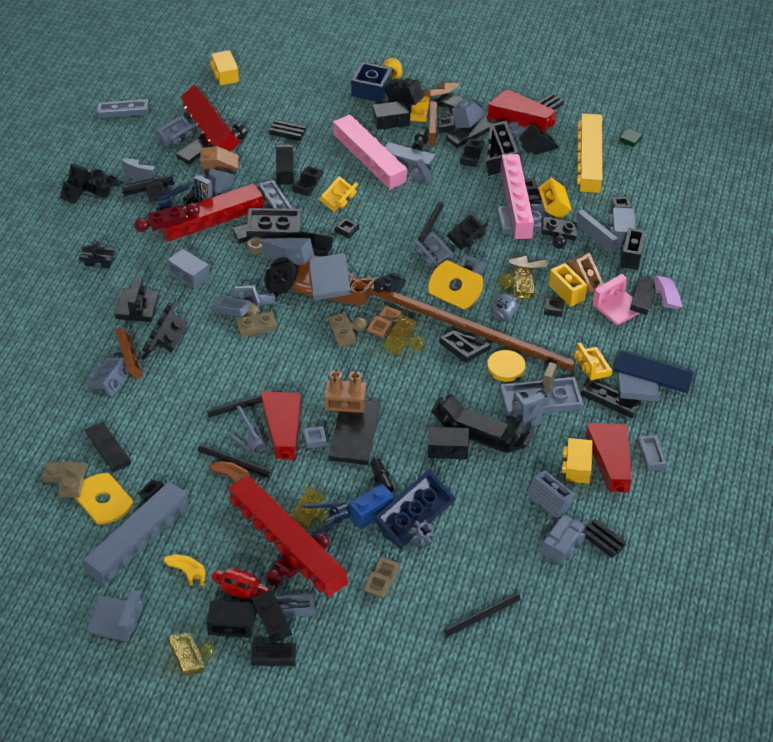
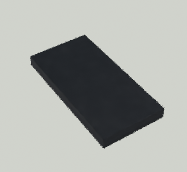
M365 400L364 413L339 411L329 453L330 461L369 465L381 402Z

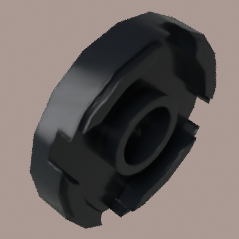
M284 258L274 261L270 269H267L265 273V287L276 295L287 292L296 280L297 272L295 265Z

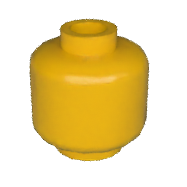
M396 58L384 60L382 66L392 68V80L399 79L402 75V66L399 60Z

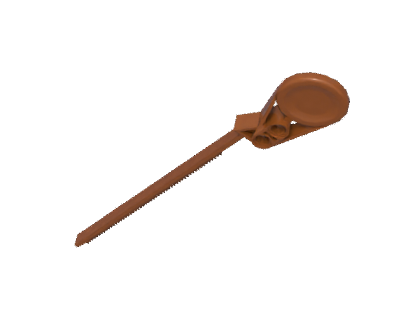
M313 255L311 258H317L320 256ZM310 261L306 265H295L297 275L291 289L298 293L313 296ZM348 272L351 295L327 298L361 306L367 302L372 294L401 305V307L404 306V308L406 307L435 318V320H440L454 327L456 326L457 328L482 336V338H487L511 349L513 348L527 355L537 357L540 360L557 364V366L573 371L576 361L396 292L389 293L383 291L377 293L373 291L376 278H357Z

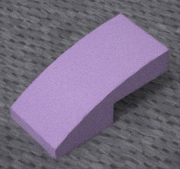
M654 276L656 293L661 294L663 307L676 310L681 308L680 295L673 281L670 278Z

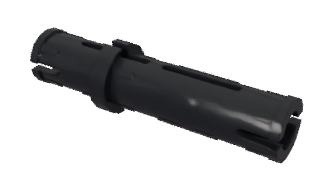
M170 174L159 178L153 177L151 180L121 186L123 196L126 197L145 192V185L163 181L164 187L175 185L173 175Z

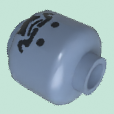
M499 294L490 306L492 316L499 321L509 320L518 309L516 298L511 294Z

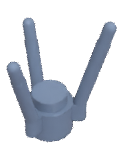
M237 406L243 421L251 433L247 438V445L228 431L226 434L242 446L247 453L260 454L266 449L267 445L257 424H254V431L242 408Z

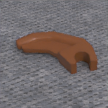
M219 461L210 464V470H213L214 473L227 475L233 485L246 476H250L248 470L232 462Z

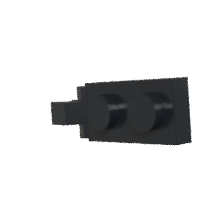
M390 273L374 280L373 291L377 293L383 291L393 292L404 287L406 279L401 278V275L397 273Z

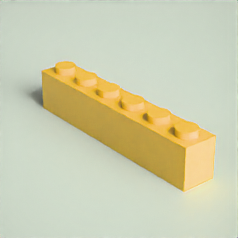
M582 114V118L578 120L577 130H580L577 135V151H579L577 162H580L577 164V173H580L577 174V184L580 185V192L600 193L602 185V115Z

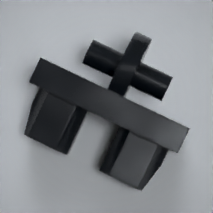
M94 241L93 245H83L79 261H84L85 266L89 267L94 266L95 263H101L103 268L109 269L115 255V248L102 247L99 241Z

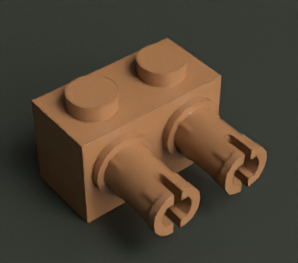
M332 370L329 373L330 380H327L325 410L364 413L366 382H361V373L357 372L355 376V371L349 373V381H342L341 371L337 370V375H335V370Z

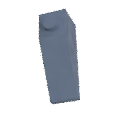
M310 238L261 239L264 255L274 260L284 258L294 265H306L314 255Z

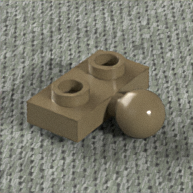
M253 302L249 306L246 317L236 318L240 337L277 330L273 312L259 314L260 309Z
M346 312L328 317L339 348L357 343L353 330L362 332L367 328V321L363 317H357L353 323H350Z

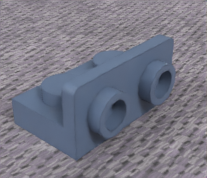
M123 357L106 358L86 384L89 389H104L109 397H113L131 373L127 370Z

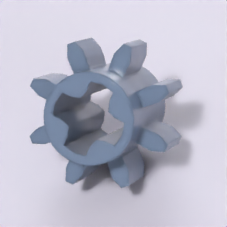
M426 520L421 524L416 521L413 524V528L408 532L412 534L410 541H414L418 544V547L423 543L428 546L432 542L431 539L436 536L433 533L434 525H430Z

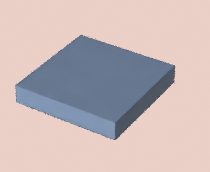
M617 373L620 398L659 401L660 395L657 383L624 373Z

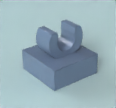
M422 158L416 161L418 168H414L411 171L415 180L419 182L424 178L427 183L432 181L431 173Z

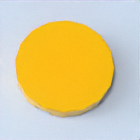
M500 350L494 352L489 357L487 369L489 374L491 373L496 380L512 382L516 378L523 376L525 360L517 352Z

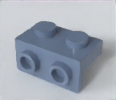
M182 115L157 129L156 134L166 147L169 148L172 145L177 146L184 138H191L195 134L194 131L197 125L195 123L190 125Z
M434 232L430 233L423 243L419 242L416 238L413 240L417 245L415 249L421 256L423 254L426 256L424 259L430 266L433 264L435 267L439 266L444 261H449L455 256Z
M519 392L514 393L511 420L513 423L523 420L526 425L522 431L542 424L545 399L540 392L524 399Z

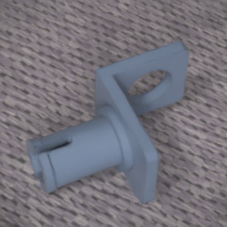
M254 285L236 286L233 288L232 298L256 303L258 308L261 305H275L274 293L258 294ZM240 291L247 292L243 297L237 296Z

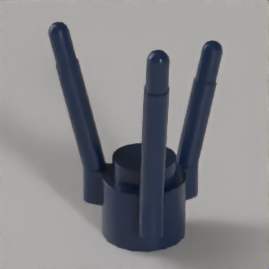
M181 185L167 193L156 196L159 208L167 209L173 207L170 206L173 204L171 197L188 190L190 186Z
M338 501L304 504V509L332 508L329 510V517L325 518L323 522H333L312 533L310 536L314 538L316 534L323 533L333 526L342 523L343 520L350 518L349 506L346 503L339 504Z

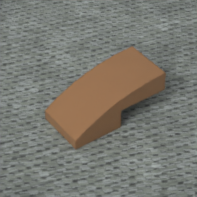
M437 83V89H424L422 92L424 96L442 95L457 88L459 83Z
M385 305L379 316L375 315L367 328V332L384 338L392 330L393 319L401 318L402 312Z

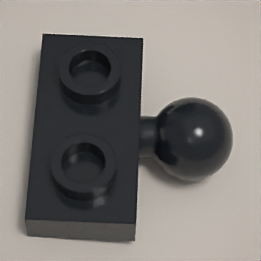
M543 216L541 219V234L554 236L553 246L557 249H562L566 246V239L575 241L577 238V223Z

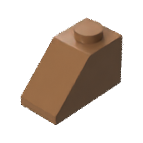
M218 146L201 148L200 162L205 174H209L210 169L222 172L239 170V155Z
M590 253L577 255L565 262L587 284L586 291L588 293L594 292L598 286L604 284Z

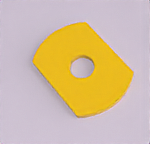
M446 260L432 273L429 281V294L466 310L480 297L483 289V277ZM455 279L461 280L462 287L457 291H452L450 289L451 281Z
M109 473L96 474L86 478L83 481L80 498H75L96 524H107L122 518L130 511L134 504L131 497ZM100 494H108L110 500L106 503H99L96 501V497Z

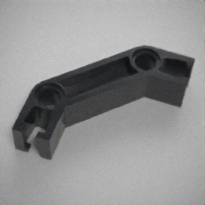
M453 394L447 395L445 401L443 397H440L431 410L444 427L469 428L470 440L501 452L510 453L526 448L534 436V432L531 429L527 430V433L520 434L526 425L523 420L506 424L464 408Z

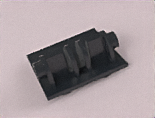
M94 169V171L88 172L83 190L101 198H106L109 194L108 188L121 185L124 182L118 180L115 176L104 174L102 170Z

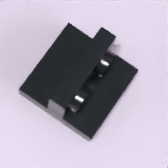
M135 276L132 289H122L115 311V319L152 322L159 300V291L146 290L147 287L143 283V277Z

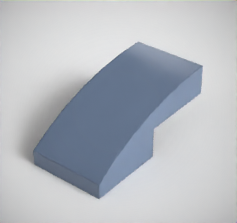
M122 159L125 175L139 181L151 180L153 177H156L155 166L140 165V160Z

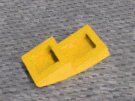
M424 96L416 105H412L410 121L427 122L430 96Z

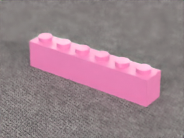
M351 115L333 121V135L389 189L407 182L408 170L406 166L400 163L385 146L381 145Z
M519 154L502 155L500 171L514 239L532 238L534 220Z

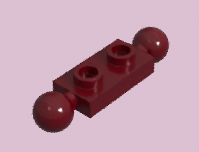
M189 203L185 209H183L182 204L147 214L148 220L144 218L137 219L134 227L138 232H145L150 226L155 231L187 221L186 215L190 217L197 216L200 208L196 203Z
M318 533L314 537V540L323 549L329 546L330 539L327 534ZM284 555L275 562L277 569L274 568L267 572L266 580L270 585L276 586L282 582L284 575L291 579L300 572V569L293 567L288 557Z

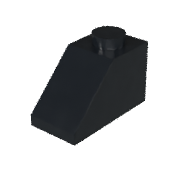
M533 124L519 137L522 143L521 147L526 152L531 151L535 155L555 150L559 147L550 135Z
M276 145L277 185H294L293 145Z

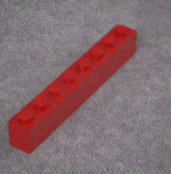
M249 475L228 488L230 493L229 501L233 507H238L244 518L250 519L257 531L261 530L269 543L273 542L281 555L285 554L291 565L298 567L306 580L310 579L319 593L323 592L327 597H330L349 584L346 570Z

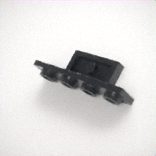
M176 299L172 304L168 303L163 311L166 313L165 316L162 315L156 323L158 328H154L149 336L151 341H147L142 348L144 353L141 358L143 360L150 354L156 343L170 352L175 349L188 325V322L173 313L179 300Z

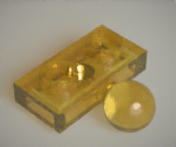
M514 266L513 278L509 274H502L499 277L498 282L501 287L509 288L511 285H514L515 297H534L532 268Z
M400 314L383 348L398 356H401L407 343L414 351L422 350L424 340L420 336L411 337L417 322Z
M307 486L291 517L306 530L314 517L323 526L333 522H323L325 518L329 517V510L320 511L319 508H303L304 504L322 503L325 495Z
M191 633L170 635L168 642L182 676L203 673L205 666L202 659L209 660L214 657L215 647L213 644L205 642L197 648Z

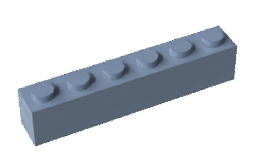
M169 481L83 559L85 573L102 585L112 580L124 566H127L138 553L145 549L146 545L153 539H156L160 532L167 526H170L175 518L187 510L189 506L188 493Z

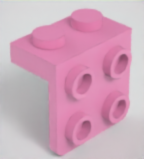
M623 274L612 278L602 286H598L594 291L593 306L616 325H620L639 314L629 310L633 297L625 292L627 278Z

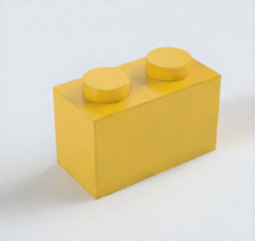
M230 50L212 53V60L209 63L211 70L214 72L215 80L218 79L220 85L239 82L238 67Z
M552 177L538 187L545 211L557 219H561L572 210L565 187Z
M566 263L550 270L549 286L570 307L585 301L587 284Z
M568 438L567 446H563V458H566V461L562 463V473H565V482L589 484L592 465V440Z

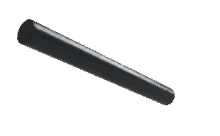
M442 202L437 203L418 237L419 242L423 243L444 207Z
M261 395L207 410L208 418L238 410L237 406L245 408L262 403Z
M202 444L198 447V452L226 462L235 463L242 468L269 478L272 476L273 470Z
M514 593L445 628L444 633L448 637L520 601L521 598L518 593Z

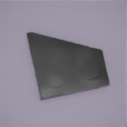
M454 330L441 336L439 340L442 346L465 363L489 351L492 345L487 341L485 344L475 342V337L463 335Z

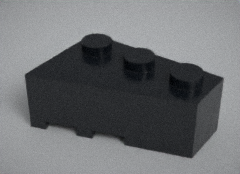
M507 121L490 125L486 157L488 176L501 173L502 155L519 154Z

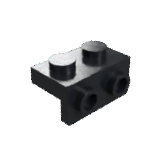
M470 214L447 234V237L462 251L466 246L470 248L476 242L475 239L477 237L479 239L486 234L487 231L485 229L489 224L486 222L484 225H481Z
M304 231L298 232L297 238H310L314 255L320 257L331 255L333 236Z

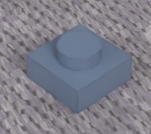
M323 426L304 429L307 449L327 446Z

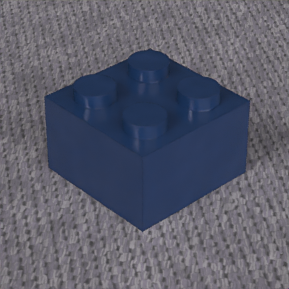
M361 62L351 80V96L383 102L386 96L384 88L392 80V68Z

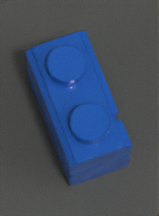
M379 484L374 489L349 502L350 520L359 529H363L374 522V517L394 500L393 494L383 484Z

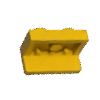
M339 176L321 195L319 200L333 212H336L339 207L343 209L348 203V197L352 199L357 193L355 189L358 183L355 182L351 186Z
M581 342L577 343L574 358L579 362L583 373L588 376L590 381L612 375V369L597 347L585 349Z

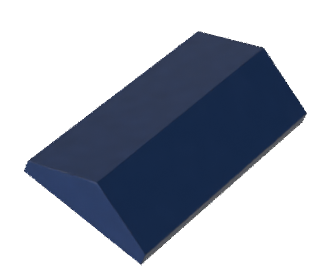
M627 350L620 351L613 370L617 373L620 372L655 382L660 386L688 393L697 372Z
M429 469L374 517V520L383 536L402 549L412 539V534L408 532L413 528V524L416 521L421 524L426 520L430 524L456 498Z

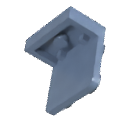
M131 590L127 601L104 596L100 597L88 625V633L128 642L132 631L136 628L139 613L143 610L144 602L141 600L140 591Z

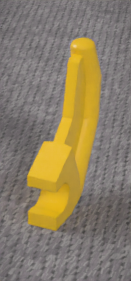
M174 554L164 557V563H167V566L184 572L190 585H193L195 579H200L201 586H205L206 572L203 564L185 555Z

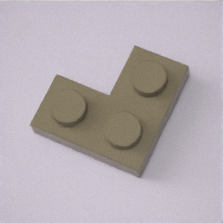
M46 462L42 475L43 483L60 482L58 490L60 498H80L87 469L86 463Z

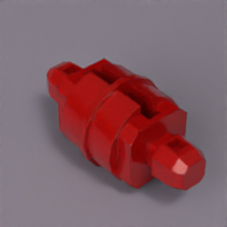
M237 568L227 569L225 572L214 571L211 577L214 582L221 584L220 589L224 590L226 595L244 601L252 600V598L270 590L268 587L261 585V580L257 579L255 574Z

